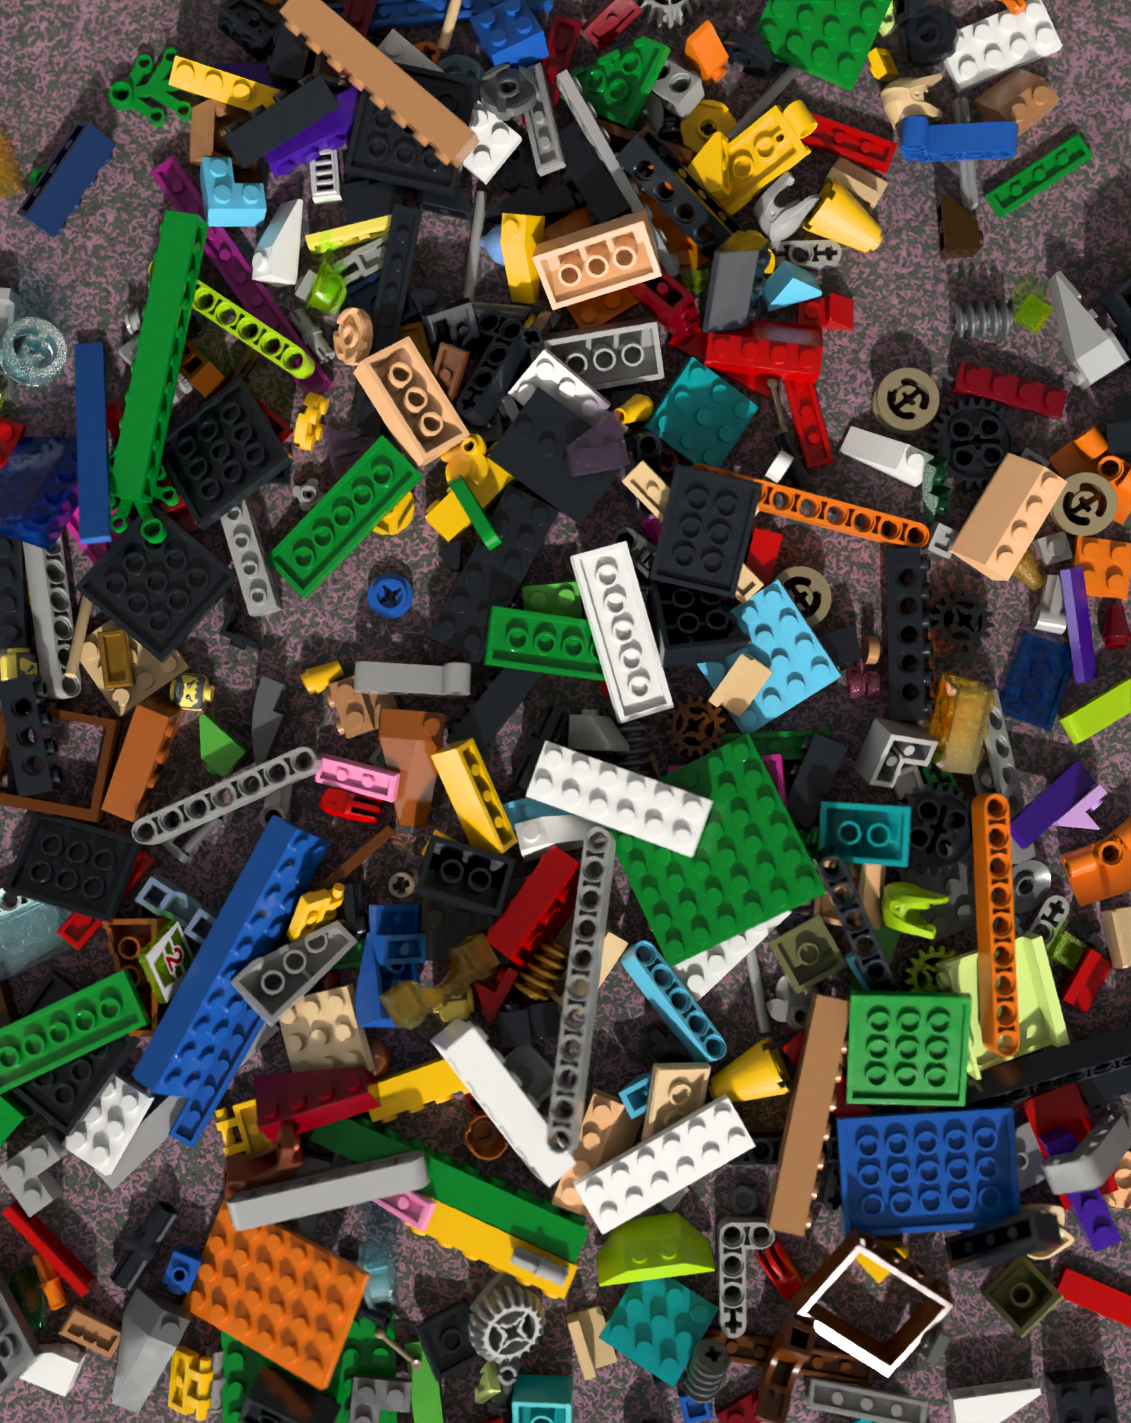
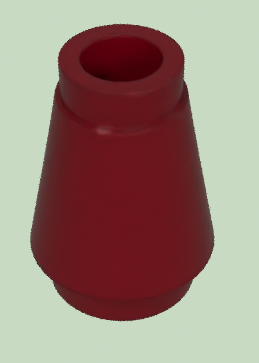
M1109 606L1106 608L1107 613L1101 640L1105 642V648L1108 649L1126 648L1129 646L1131 635L1124 606Z

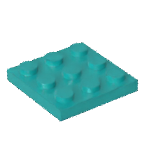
M690 357L643 429L657 434L662 443L692 465L704 464L720 468L759 407L696 358Z
M672 1277L630 1282L598 1337L674 1388L692 1357L697 1343L701 1341L719 1308Z

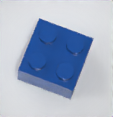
M507 0L470 18L476 43L491 68L501 64H510V68L519 69V66L527 67L549 56L544 31L525 0Z

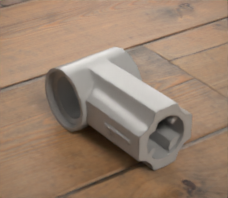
M1048 574L1045 576L1040 604L1034 610L1032 628L1062 635L1067 626L1061 576Z
M275 775L277 780H281L284 777L283 775ZM294 784L265 796L264 809L260 814V823L265 829L269 823V817L274 811H279L281 818L291 821L289 812Z

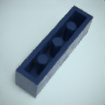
M78 120L16 214L47 236L54 238L56 235H59L66 227V219L70 213L77 210L81 205V197L86 189L91 188L98 178L97 173L102 165H106L113 156L112 150L116 144L90 122Z

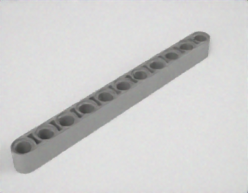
M601 827L589 829L585 835L546 1137L549 1149L556 1154L574 1151L579 1145L616 850L614 835ZM600 835H605V845L600 849H596L595 839ZM601 863L602 874L597 878H593L591 875L592 867L595 864ZM597 892L599 896L597 905L589 907L587 902L589 895ZM592 921L595 924V932L587 937L584 934V927L588 922ZM585 951H589L592 957L591 962L587 966H583L580 962L581 954ZM584 980L588 985V990L585 995L579 996L576 987L580 981ZM577 1010H581L584 1014V1021L580 1026H576L573 1022V1015ZM573 1040H577L580 1044V1052L575 1057L569 1051V1045ZM569 1070L575 1072L577 1078L576 1083L572 1087L565 1081L566 1073ZM566 1100L573 1107L572 1114L569 1117H566L561 1109L562 1104ZM561 1131H564L569 1137V1143L565 1148L561 1147L558 1143V1135Z

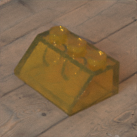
M941 671L935 697V712L931 715L928 732L939 741L931 760L941 771L975 775L977 765L982 761L981 747L983 739L986 738L989 731V713L995 705L994 691L983 682L948 671Z

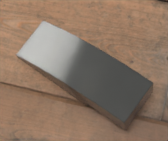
M264 676L261 678L256 693L252 717V741L256 766L271 760L288 716L278 712L288 686Z

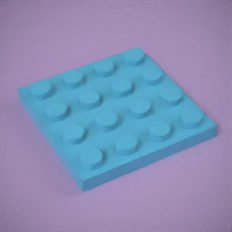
M777 579L753 595L744 604L741 603L730 610L737 617L738 625L743 633H747L751 644L720 661L697 664L714 691L739 656L745 651L772 670L771 676L741 717H737L727 710L741 733H753L842 676L780 579Z

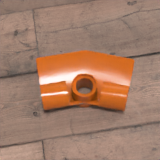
M1096 425L1091 426L1050 456L1049 461L1062 479L1071 474L1090 472L1108 480L1117 496V510L1113 520L1123 524L1131 511V464L1119 458L1118 455L1108 453L1107 440ZM1107 460L1117 462V469L1111 474H1105L1101 471L1102 464ZM1080 484L1079 488L1081 491H1089L1094 495L1089 499L1079 498V500L1085 504L1091 500H1098L1097 511L1100 512L1102 502L1098 491L1089 484Z
M1131 816L1104 839L1061 854V860L1068 881L1080 906L1131 890ZM1109 845L1112 848V856L1110 859L1105 860L1102 852Z

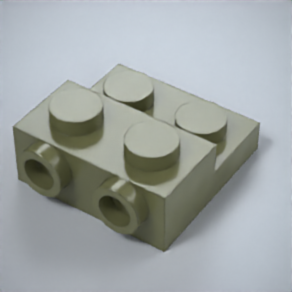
M819 914L768 942L781 965L780 968L793 992L797 994L800 992L803 995L811 993L818 988L816 983L825 978L831 981L843 974L841 969L848 966Z

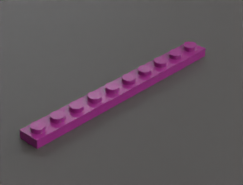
M171 156L150 171L177 212L197 214L205 221L202 197L174 156ZM209 227L204 250L246 311L300 347L314 360L315 370L309 378L298 379L291 375L305 396L309 392L323 395L332 389L333 385L263 284L252 279L253 270L224 228ZM280 343L273 346L275 352L279 349ZM303 358L295 361L294 368L302 364Z

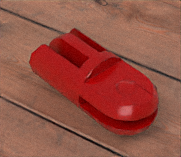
M329 788L322 793L320 806L329 815L378 826L379 819L352 812L357 811L380 815L382 810L380 807L357 802L355 799L376 804H383L384 800L340 788Z
M777 1239L774 1241V1247L771 1245L764 1249L765 1255L761 1249H758L754 1252V1256L779 1294L786 1300H791L803 1287L805 1281Z

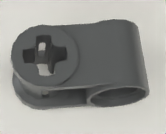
M628 527L620 528L613 536L611 545L618 543L617 538L620 535L630 536L633 543L628 549L634 569L645 578H649L657 547L645 540L633 529ZM648 555H651L650 559L646 562V564H643L644 560L648 557Z

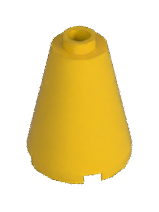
M834 177L832 184L828 182L820 191L819 196L822 199L812 209V216L810 218L806 216L803 219L802 228L864 253L870 249L874 251L883 239V236L880 235L882 228L848 189Z
M766 1037L760 1040L710 1078L711 1085L708 1086V1090L713 1100L726 1094L730 1102L735 1103L783 1095L792 1091V1086H786L785 1081L789 1080L790 1076L777 1048L772 1050L768 1045L773 1042L771 1038Z

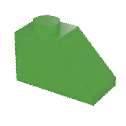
M203 713L199 717L201 759L207 763L204 767L216 778L219 776L229 777L250 754V751L209 714Z

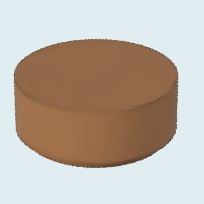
M865 636L862 644L863 664L875 665L880 655V640L877 636Z

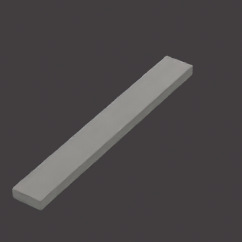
M266 1022L264 1023L241 1066L281 1028L278 1023H275L272 1027ZM176 1096L166 1098L138 1126L111 1175H104L97 1169H93L112 1190L169 1137L168 1133L188 1098Z

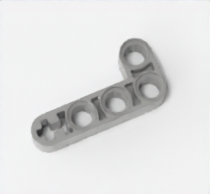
M369 661L355 662L354 692L455 699L465 698L470 694L471 664L446 663L443 666Z
M1113 1113L1099 1119L1073 1152L1059 1155L1060 1158H1058V1155L1049 1157L1041 1163L1053 1194L1089 1190L1102 1185L1131 1147V1133L1123 1114Z
M729 1215L721 1218L717 1225V1308H719L717 1316L722 1332L730 1338L739 1337L746 1330V1249H765L771 1246L774 1241V1230L768 1229L764 1216ZM760 1226L767 1228L764 1236L755 1237L753 1235L755 1228ZM728 1227L738 1228V1233L734 1237H726L724 1235V1231ZM729 1256L739 1258L737 1264L731 1267L726 1266L724 1261ZM734 1285L739 1288L735 1295L729 1296L724 1293L725 1289L729 1286ZM729 1308H733L736 1317L733 1324H728V1321H730Z

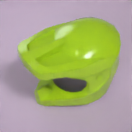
M908 882L890 883L884 886L881 901L883 923L901 932L934 939L936 927L928 924L921 917L920 909H929L930 903L949 902V897L922 889Z

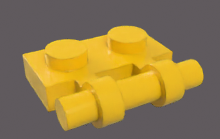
M335 883L329 891L323 889L316 892H308L301 896L286 933L292 943L318 930L319 927L323 928L334 922L337 916L336 908L342 904L344 899L343 892L345 887L343 884Z
M255 1098L234 1104L232 1108L235 1116L233 1117L228 1116L226 1107L215 1110L217 1117L215 1124L217 1131H221L225 1144L223 1147L225 1156L240 1155V1152L246 1151V1154L256 1153L270 1147L274 1143L258 1129ZM238 1126L242 1141L236 1142L232 1127Z
M184 1346L176 1348L171 1358L168 1407L183 1415L195 1413L196 1409V1420L207 1419L208 1408L211 1407L212 1396L209 1395V1388L214 1375V1370L211 1368V1357H201L199 1364V1353Z

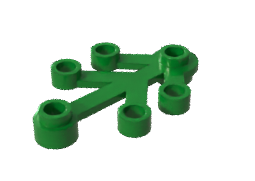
M175 48L166 49L163 53V60L148 83L138 86L143 75L151 73L154 70L155 64L149 55H139L136 59V65L126 81H119L111 86L109 99L112 105L122 111L132 108L147 117L154 127H162L167 121L163 110L157 107L152 108L140 100L152 97L175 111L180 120H191V105L186 101L181 102L168 94V92L181 89L168 85L169 79L165 80L174 62L168 61V57L172 54L181 57L178 50ZM143 61H150L147 67H141ZM205 62L200 63V64H203V65L212 67V66H211L210 64H208V63H205ZM127 93L128 97L121 101L120 96ZM182 108H189V112L186 115L180 114ZM161 114L162 117L159 121H153L154 115Z
M114 451L109 454L110 473L113 471L115 461ZM160 464L159 470H162V473L158 476L157 483H163L168 478V471ZM156 486L154 498L161 499L168 506H174L179 502L180 495L171 486L165 488ZM174 493L171 499L166 500L168 494ZM110 494V498H112L111 511L117 508L115 515L111 518V528L116 533L122 534L130 526L127 517L134 502L143 520L141 526L142 536L152 544L160 543L166 538V526L154 517L148 503L121 499L119 503L118 498ZM123 521L122 526L116 528L117 523ZM160 530L157 535L153 536L154 531Z

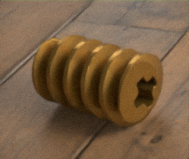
M547 935L545 936L550 943L540 942L539 944L544 953H533V956L538 961L537 964L530 962L526 964L531 973H520L525 981L524 984L514 983L519 990L535 1000H538V998L547 1000L549 995L545 989L554 990L555 988L551 979L560 980L562 977L557 969L567 970L568 968L563 959L569 960L570 950Z

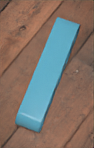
M641 940L626 948L621 954L623 967L695 1062L707 1063L723 1058L727 1050L723 1037L673 970L669 968L667 962L655 946L649 941ZM637 953L640 955L641 960L638 959Z

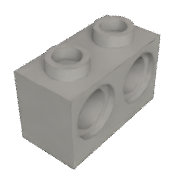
M670 57L666 60L651 90L661 101L663 109L682 121L688 117L705 97L701 77L692 70L688 72Z

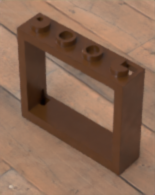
M26 699L23 709L25 712L30 713L32 704ZM46 701L47 708L51 710L54 718L106 727L90 808L31 796L19 797L18 794L1 791L9 752V743L1 710L0 805L92 822H104L106 811L101 810L114 773L124 721L115 720L116 714L99 711L98 716L87 715L88 709L71 706L70 711L60 710L59 703Z
M856 1227L791 1299L794 1319L802 1324L817 1328L816 1332L886 1377L892 1374L954 1307L951 1289L941 1278L936 1279L929 1275L919 1264H912L903 1258L896 1249L884 1246L874 1235L869 1232L864 1233ZM859 1252L929 1296L885 1345H882L816 1303L818 1298Z

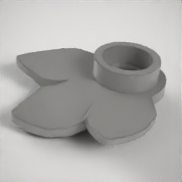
M781 976L776 984L775 993L777 999L769 1000L766 1003L768 1012L773 1019L786 1022L793 1030H805L812 993H819V989L817 988L806 995H803L802 992L794 993L786 977ZM800 1011L802 1018L797 1022L795 1020V1013Z

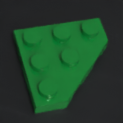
M644 36L633 41L634 45L621 51L619 49L598 58L597 63L587 68L582 66L572 71L570 75L571 78L576 76L583 90L580 93L585 103L589 101L592 104L597 116L631 130L671 51L668 46Z

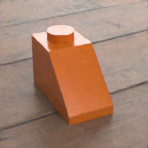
M706 20L687 38L683 64L701 77L702 84L705 87L712 81L717 83L723 78L727 72L726 66L728 62V55L709 20Z

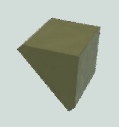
M1025 1256L1016 1258L981 1293L1021 1338L1064 1298Z

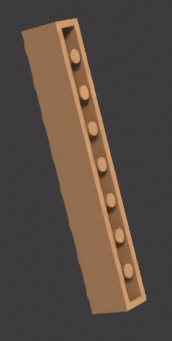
M288 0L281 8L280 13L286 20L284 26L296 37L301 33L307 39L305 44L317 55L323 52L328 57L326 62L338 73H341L342 70L350 76L348 81L360 92L366 89L371 94L369 99L381 110L385 107L393 113L391 118L403 129L406 126L410 127L414 131L412 136L424 147L428 144L436 150L434 155L447 166L451 163L458 169L480 141L472 129L323 1Z
M818 992L812 993L765 1219L768 1229L804 1237L805 1228L809 1229L811 1226L812 1211L809 1210L811 1199H816L818 1193V1181H815L817 1169L821 1170L823 1167L824 1152H821L823 1140L827 1141L829 1138L830 1123H827L829 1111L833 1112L835 1109L836 1094H833L835 1082H840L842 1076V1065H839L841 1053H846L848 1046V1036H845L849 1020L848 999Z

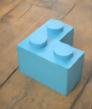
M202 157L199 177L205 222L209 227H263L267 210L263 183H234L231 157Z

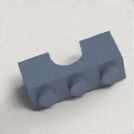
M160 874L150 876L135 899L136 902L154 914L168 917L175 922L178 921L185 929L183 933L201 945L204 943L219 915L218 912Z

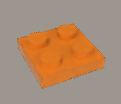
M1076 536L1071 567L1083 565L1086 594L1101 598L1127 600L1131 573V543Z

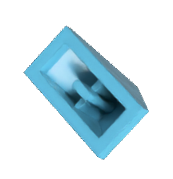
M783 260L766 280L765 289L760 297L769 312L822 296V291L811 272Z
M652 1071L636 1076L618 1091L631 1119L646 1112Z

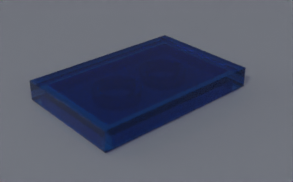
M1027 632L1022 633L1000 696L1004 716L1046 731H1051L1073 669L1069 647Z

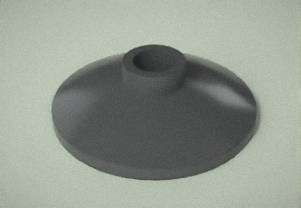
M1029 859L1012 866L1014 912H1029L1038 907L1048 895L1051 886V874L1047 866L1041 861Z

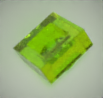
M709 270L680 272L677 282L692 294L700 293L710 281Z
M1029 293L1013 317V321L1036 335L1052 312L1053 307Z
M1059 929L1046 953L1047 956L1062 966L1073 970L1086 944L1068 932Z

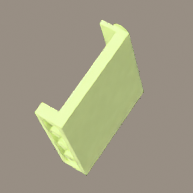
M1030 931L1015 935L1020 1044L1018 1051L1010 1057H1003L987 1050L982 1043L978 949L935 964L938 972L936 974V982L943 992L971 994L967 1074L977 1080L981 1079L979 1071L1049 1045L1061 1047L1070 1044L1041 935ZM997 947V948L995 949V951H994V958H995V959H996V958L998 957V955H999V948H998V947ZM1000 976L995 982L996 988L1000 985ZM1001 1006L997 1010V1018L1002 1012ZM1003 1035L998 1040V1047L1003 1042Z

